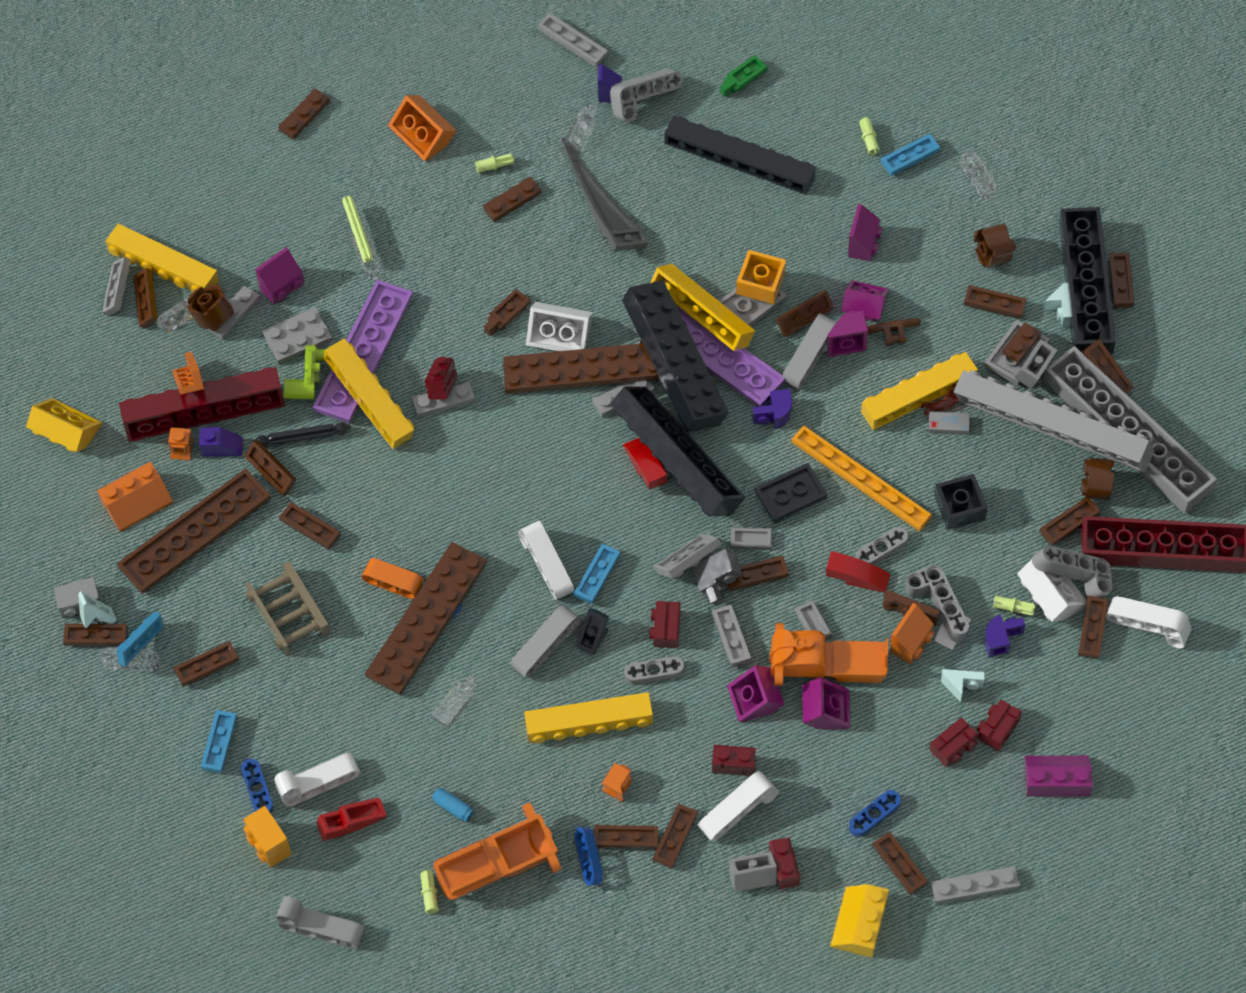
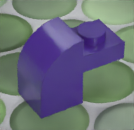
M790 389L770 391L769 406L752 407L753 424L764 425L773 422L774 429L785 425L789 421L792 412Z
M1001 615L991 619L986 627L984 639L988 657L1009 653L1010 642L1008 637L1024 634L1025 622L1023 617L1018 619L1009 618L1005 622H1003Z

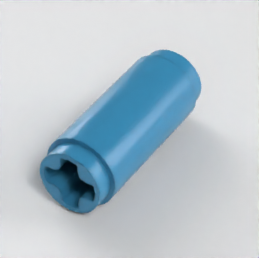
M439 787L432 796L434 803L461 821L467 823L474 814L475 810L470 805L444 788Z

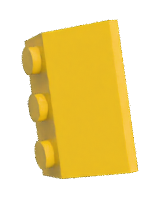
M51 398L32 406L26 428L32 430L36 435L49 438L53 443L65 446L69 451L77 452L88 446L102 426V422Z
M869 884L846 887L830 947L873 958L888 900L889 889Z

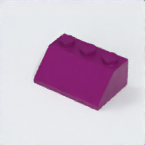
M1088 755L1024 756L1026 796L1091 795L1093 787L1092 768Z

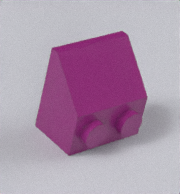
M862 204L857 206L850 231L848 257L871 262L872 255L877 254L878 243H876V240L881 238L883 227H880V218Z
M287 247L255 269L259 289L273 304L284 300L288 294L298 290L305 283L303 272Z
M851 280L845 289L841 311L846 313L850 311H863L865 319L870 321L880 320L883 315L889 288Z
M850 311L841 316L828 333L827 357L867 351L868 329L863 311Z
M755 665L727 685L739 722L770 715L785 705L779 687L774 686V676H771L770 667Z
M821 677L802 685L804 724L816 729L850 728L849 689Z

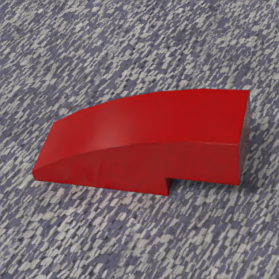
M640 437L623 444V447L640 478H643L646 486L651 490L667 483V474L659 460L652 455L649 447L644 445L639 440Z
M831 551L826 568V576L846 580L847 585L885 593L887 590L890 573L858 558Z
M380 797L340 806L338 811L321 814L318 816L316 825L322 841H326L367 827L386 818L387 814Z

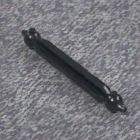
M339 422L336 425L326 424L269 434L267 437L259 435L253 441L259 440L264 446L267 443L276 445L331 436L336 432L343 434L351 428V425Z

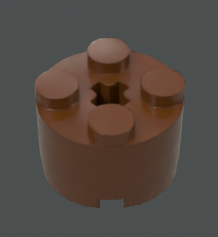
M997 224L977 230L974 233L973 239L978 245V248H975V252L981 265L990 268L1012 260L1016 245L1014 240L1009 237L1006 224Z
M208 284L209 287H200L189 296L187 309L199 327L216 331L234 314V309L219 285Z
M1091 457L1084 459L1083 471L1085 479H1081L1080 491H1082V495L1085 498L1110 500L1109 495L1112 494L1114 472H1111L1112 467L1115 466L1114 460Z

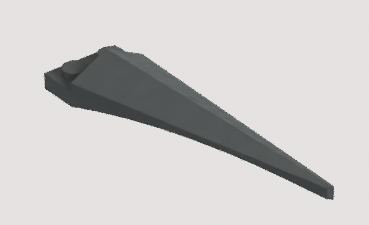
M562 137L560 142L603 238L608 240L613 251L646 248L649 242L642 229L609 197L577 157L565 138Z

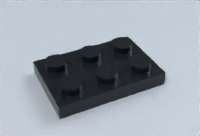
M809 463L754 488V492L773 523L825 500L828 496Z

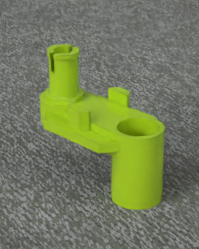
M305 345L304 379H284V399L314 400V383L320 382V373H315L320 372V363H317V361H325L323 359L325 349H317L316 345Z

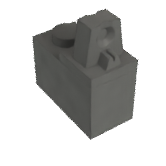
M726 548L692 567L699 591L704 593L706 598H709L710 603L715 604V606L724 603L721 591L727 588L726 584L734 582L736 578L743 575L736 553Z

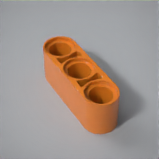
M376 558L369 560L361 576L365 582L409 599L416 597L424 581L420 575Z

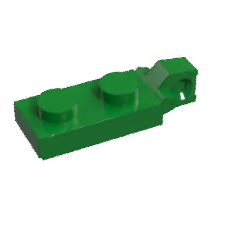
M756 55L752 56L727 74L724 83L720 85V93L726 97L733 91L735 93L740 91L768 71V66Z

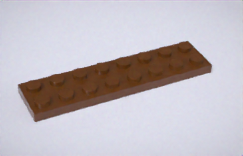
M643 343L503 357L506 394L660 379Z
M245 468L116 563L117 567L137 590L144 594L271 499V495Z
M451 542L365 672V677L401 696L486 566L487 559Z

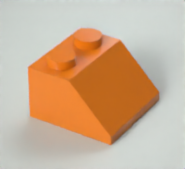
M915 603L911 605L892 633L890 653L909 664H912L915 659L918 660L924 651L923 646L925 643L929 644L934 636V624Z

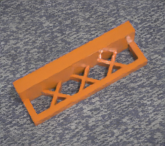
M192 351L184 353L187 363L186 367L172 370L180 395L204 389L200 370Z

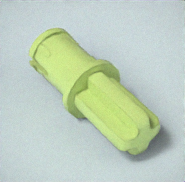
M864 117L859 121L863 133L862 140L866 143L868 154L875 155L880 151L876 140L877 133L873 130L871 120Z
M512 154L475 161L477 173L493 169L496 171L498 167L513 164L514 158Z
M995 595L993 608L1011 611L1012 614L1017 612L1033 615L1035 604L1016 600L1017 598L1015 597L1010 599Z
M425 870L421 873L423 889L421 895L424 896L425 912L433 914L439 911L436 898L438 890L435 888L433 872Z

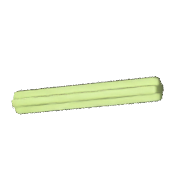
M344 197L343 204L362 260L365 263L371 262L373 255L353 197Z

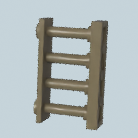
M290 561L282 564L284 570L282 576L255 590L251 583L248 582L246 583L248 591L245 592L249 602L255 603L276 638L274 642L278 650H283L286 656L290 655L288 644L313 631H320L323 637L330 633L327 621ZM284 583L292 585L293 589H291V592L265 606L259 598ZM294 599L301 600L303 603L301 608L276 621H273L269 615V612ZM303 615L311 616L310 624L284 638L278 630L280 627Z

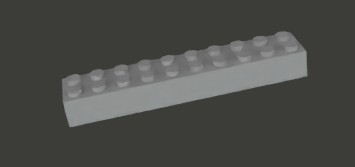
M1075 346L1045 369L1043 381L1078 414L1084 412L1091 415V419L1096 421L1103 419L1111 423L1110 426L1118 428V426L1128 429L1129 433L1133 435L1140 433L1148 437L1155 452L1146 472L1141 473L1184 514L1214 491L1217 479Z
M963 370L954 390V394L961 403L1107 459L1114 460L1141 472H1146L1155 452L1147 436L1140 433L1133 435L1124 427L1110 426L1111 423L1103 419L1096 421L1091 419L1092 416L1087 413H1075L1072 408L1066 405L1056 406L1054 405L1055 402L1050 399L1043 398L1041 400L1029 391L1022 393L1017 391L1018 388L1013 385L1007 384L1004 386L999 384V381L994 378L988 377V379H985L976 371L970 370V372Z

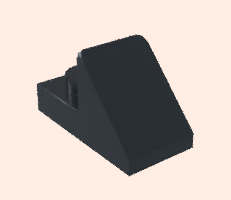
M590 608L576 646L595 654L608 632L606 625L609 616Z

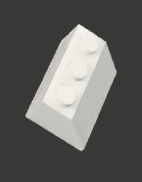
M535 302L530 308L526 345L555 351L586 349L593 312Z
M1032 559L1017 573L1022 585L1031 592L1033 600L1041 606L1046 618L1052 622L1064 621L1085 609L1086 599L1070 578L1039 571L1033 566Z

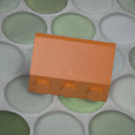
M406 95L388 124L424 161L429 160L444 149L457 131L420 95Z
M151 461L97 490L101 503L120 532L173 503L167 488Z

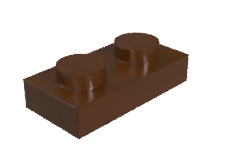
M1024 322L1005 346L1002 354L1019 364L1040 338L1041 331Z

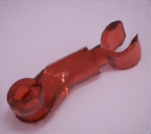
M956 385L952 387L943 400L935 401V403L923 402L921 408H929L925 409L924 414L929 415V412H932V410L940 411L952 408L959 400L954 394Z

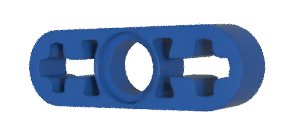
M247 759L242 763L241 771L254 811L261 808L259 798L263 797L264 804L271 814L273 804L260 764L255 759ZM249 766L254 768L256 777H251L250 771H248ZM260 783L263 785V789L260 792H253L251 790L252 786Z
M894 790L884 792L852 817L849 823L850 833L855 837H862L900 807L901 797L899 793ZM887 798H895V804L889 803L886 805ZM878 809L881 812V816L872 818L869 815V811ZM864 822L862 830L860 828L855 829V823L861 824Z
M578 827L575 831L574 839L584 882L586 885L598 886L602 882L603 872L593 831L590 827Z

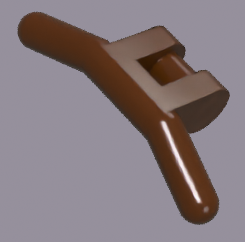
M919 318L870 325L867 326L868 334L883 331L886 346L892 345L895 342L900 344L906 343L904 327L919 326L921 320ZM897 330L898 334L891 335L890 331Z

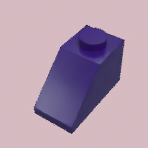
M599 65L597 80L598 101L611 103V88L615 84L622 82V76L604 65Z
M221 427L200 428L199 447L202 457L242 456L243 436Z

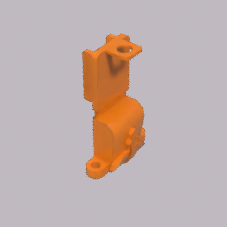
M775 623V633L771 639L769 655L771 676H774V686H783V676H833L837 682L882 683L883 679L887 677L888 639H885V642H825V635L821 631H788L784 629V623Z
M530 802L522 805L526 820L434 862L433 867L436 872V878L445 897L447 896L449 900L458 899L506 875L507 877H514L545 861L548 862L553 873L562 870L556 857L558 850L552 839V833L546 827L541 814L536 815Z

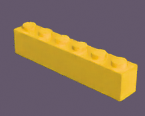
M119 223L105 240L108 251L113 256L126 257L130 259V264L139 265L142 269H151L161 279H168L180 288L189 289L192 293L200 287L207 288L209 287L208 284H217L219 282L217 270Z
M672 263L657 267L650 283L664 280L674 303L733 351L749 346L755 333L752 327Z
M344 338L325 349L323 359L390 447L395 449L411 439L414 433L413 423L404 417L400 406L394 404L388 390L383 389L379 384L377 376L374 373L371 374L365 360L359 358L356 354L354 346L351 343L348 344Z
M966 352L960 355L955 354L949 360L943 363L939 362L927 371H920L909 380L904 379L898 385L886 388L874 397H867L862 402L861 413L872 430H875L953 392L963 370L978 372V369Z
M649 692L524 711L528 742L537 744L550 739L563 740L569 736L583 737L589 733L603 734L608 730L616 729L622 731L628 729V727H646L649 724H653Z

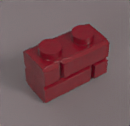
M438 357L434 360L424 380L428 399L446 400L458 377L457 371L454 369V359Z
M657 601L656 608H651V621L655 622L654 627H650V639L653 640L654 647L678 648L681 615L680 602Z
M1000 700L997 705L993 704L987 713L989 715L986 721L982 720L977 728L979 732L978 740L996 751L1001 750L1022 715L1021 710L1011 706L1004 700Z
M960 718L930 743L929 750L945 767L951 763L955 765L961 760L962 754L965 751L971 752L977 746L978 733L963 718Z
M714 745L712 773L753 775L755 773L756 748Z
M790 837L770 841L769 851H771L777 866L778 888L785 889L800 885V874Z

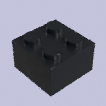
M975 474L935 484L934 497L947 530L986 520L987 506Z

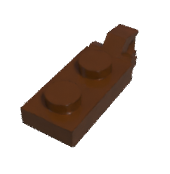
M517 289L512 291L490 312V316L487 318L488 322L484 325V332L491 336L497 329L501 331L531 304V299Z

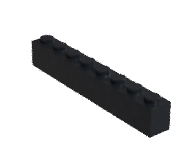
M673 116L664 133V144L804 195L807 194L815 178V166L808 162H802L791 156L779 154L772 149H765L755 143H749L738 137L726 135L719 130H712L702 124L690 122L683 117Z

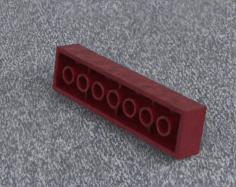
M266 367L255 372H245L242 375L226 376L215 381L203 382L204 389L181 395L178 389L166 390L162 393L147 394L144 397L130 398L123 402H118L128 441L132 442L170 433L171 428L189 429L285 407L277 368Z
M1083 516L1081 525V553L1102 558L1109 565L1246 573V525Z

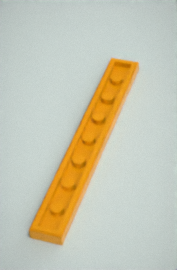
M803 426L791 439L794 445L919 532L932 519L933 514L806 426Z

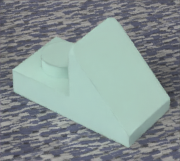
M1063 283L1045 301L1044 307L1045 311L1057 310V319L1061 320L1062 327H1070L1071 322L1068 283Z
M82 591L78 594L80 617L85 628L95 618L101 623L106 622L108 624H113L117 620L111 607Z
M942 669L941 682L961 701L963 687H967L970 690L983 689L984 672Z

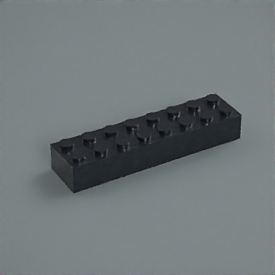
M1100 207L1062 208L1059 216V228L1065 283H1068L1071 309L1070 329L1072 347L1075 346L1083 354L1082 351L1100 339L1108 352L1113 355L1116 341Z
M664 280L629 287L622 302L686 433L721 425L729 412Z
M624 386L610 405L615 409V413L625 420L627 427L640 437L639 440L644 445L649 447L652 455L664 464L665 470L673 474L677 479V483L689 492L690 498L702 507V511L710 517L732 515L746 497L694 439L686 433L685 429L646 386Z

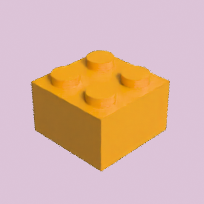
M748 250L736 282V294L774 304L786 273V260Z
M266 806L243 819L245 837L250 846H254L257 850L256 854L262 863L266 862L271 868L292 855L286 836Z

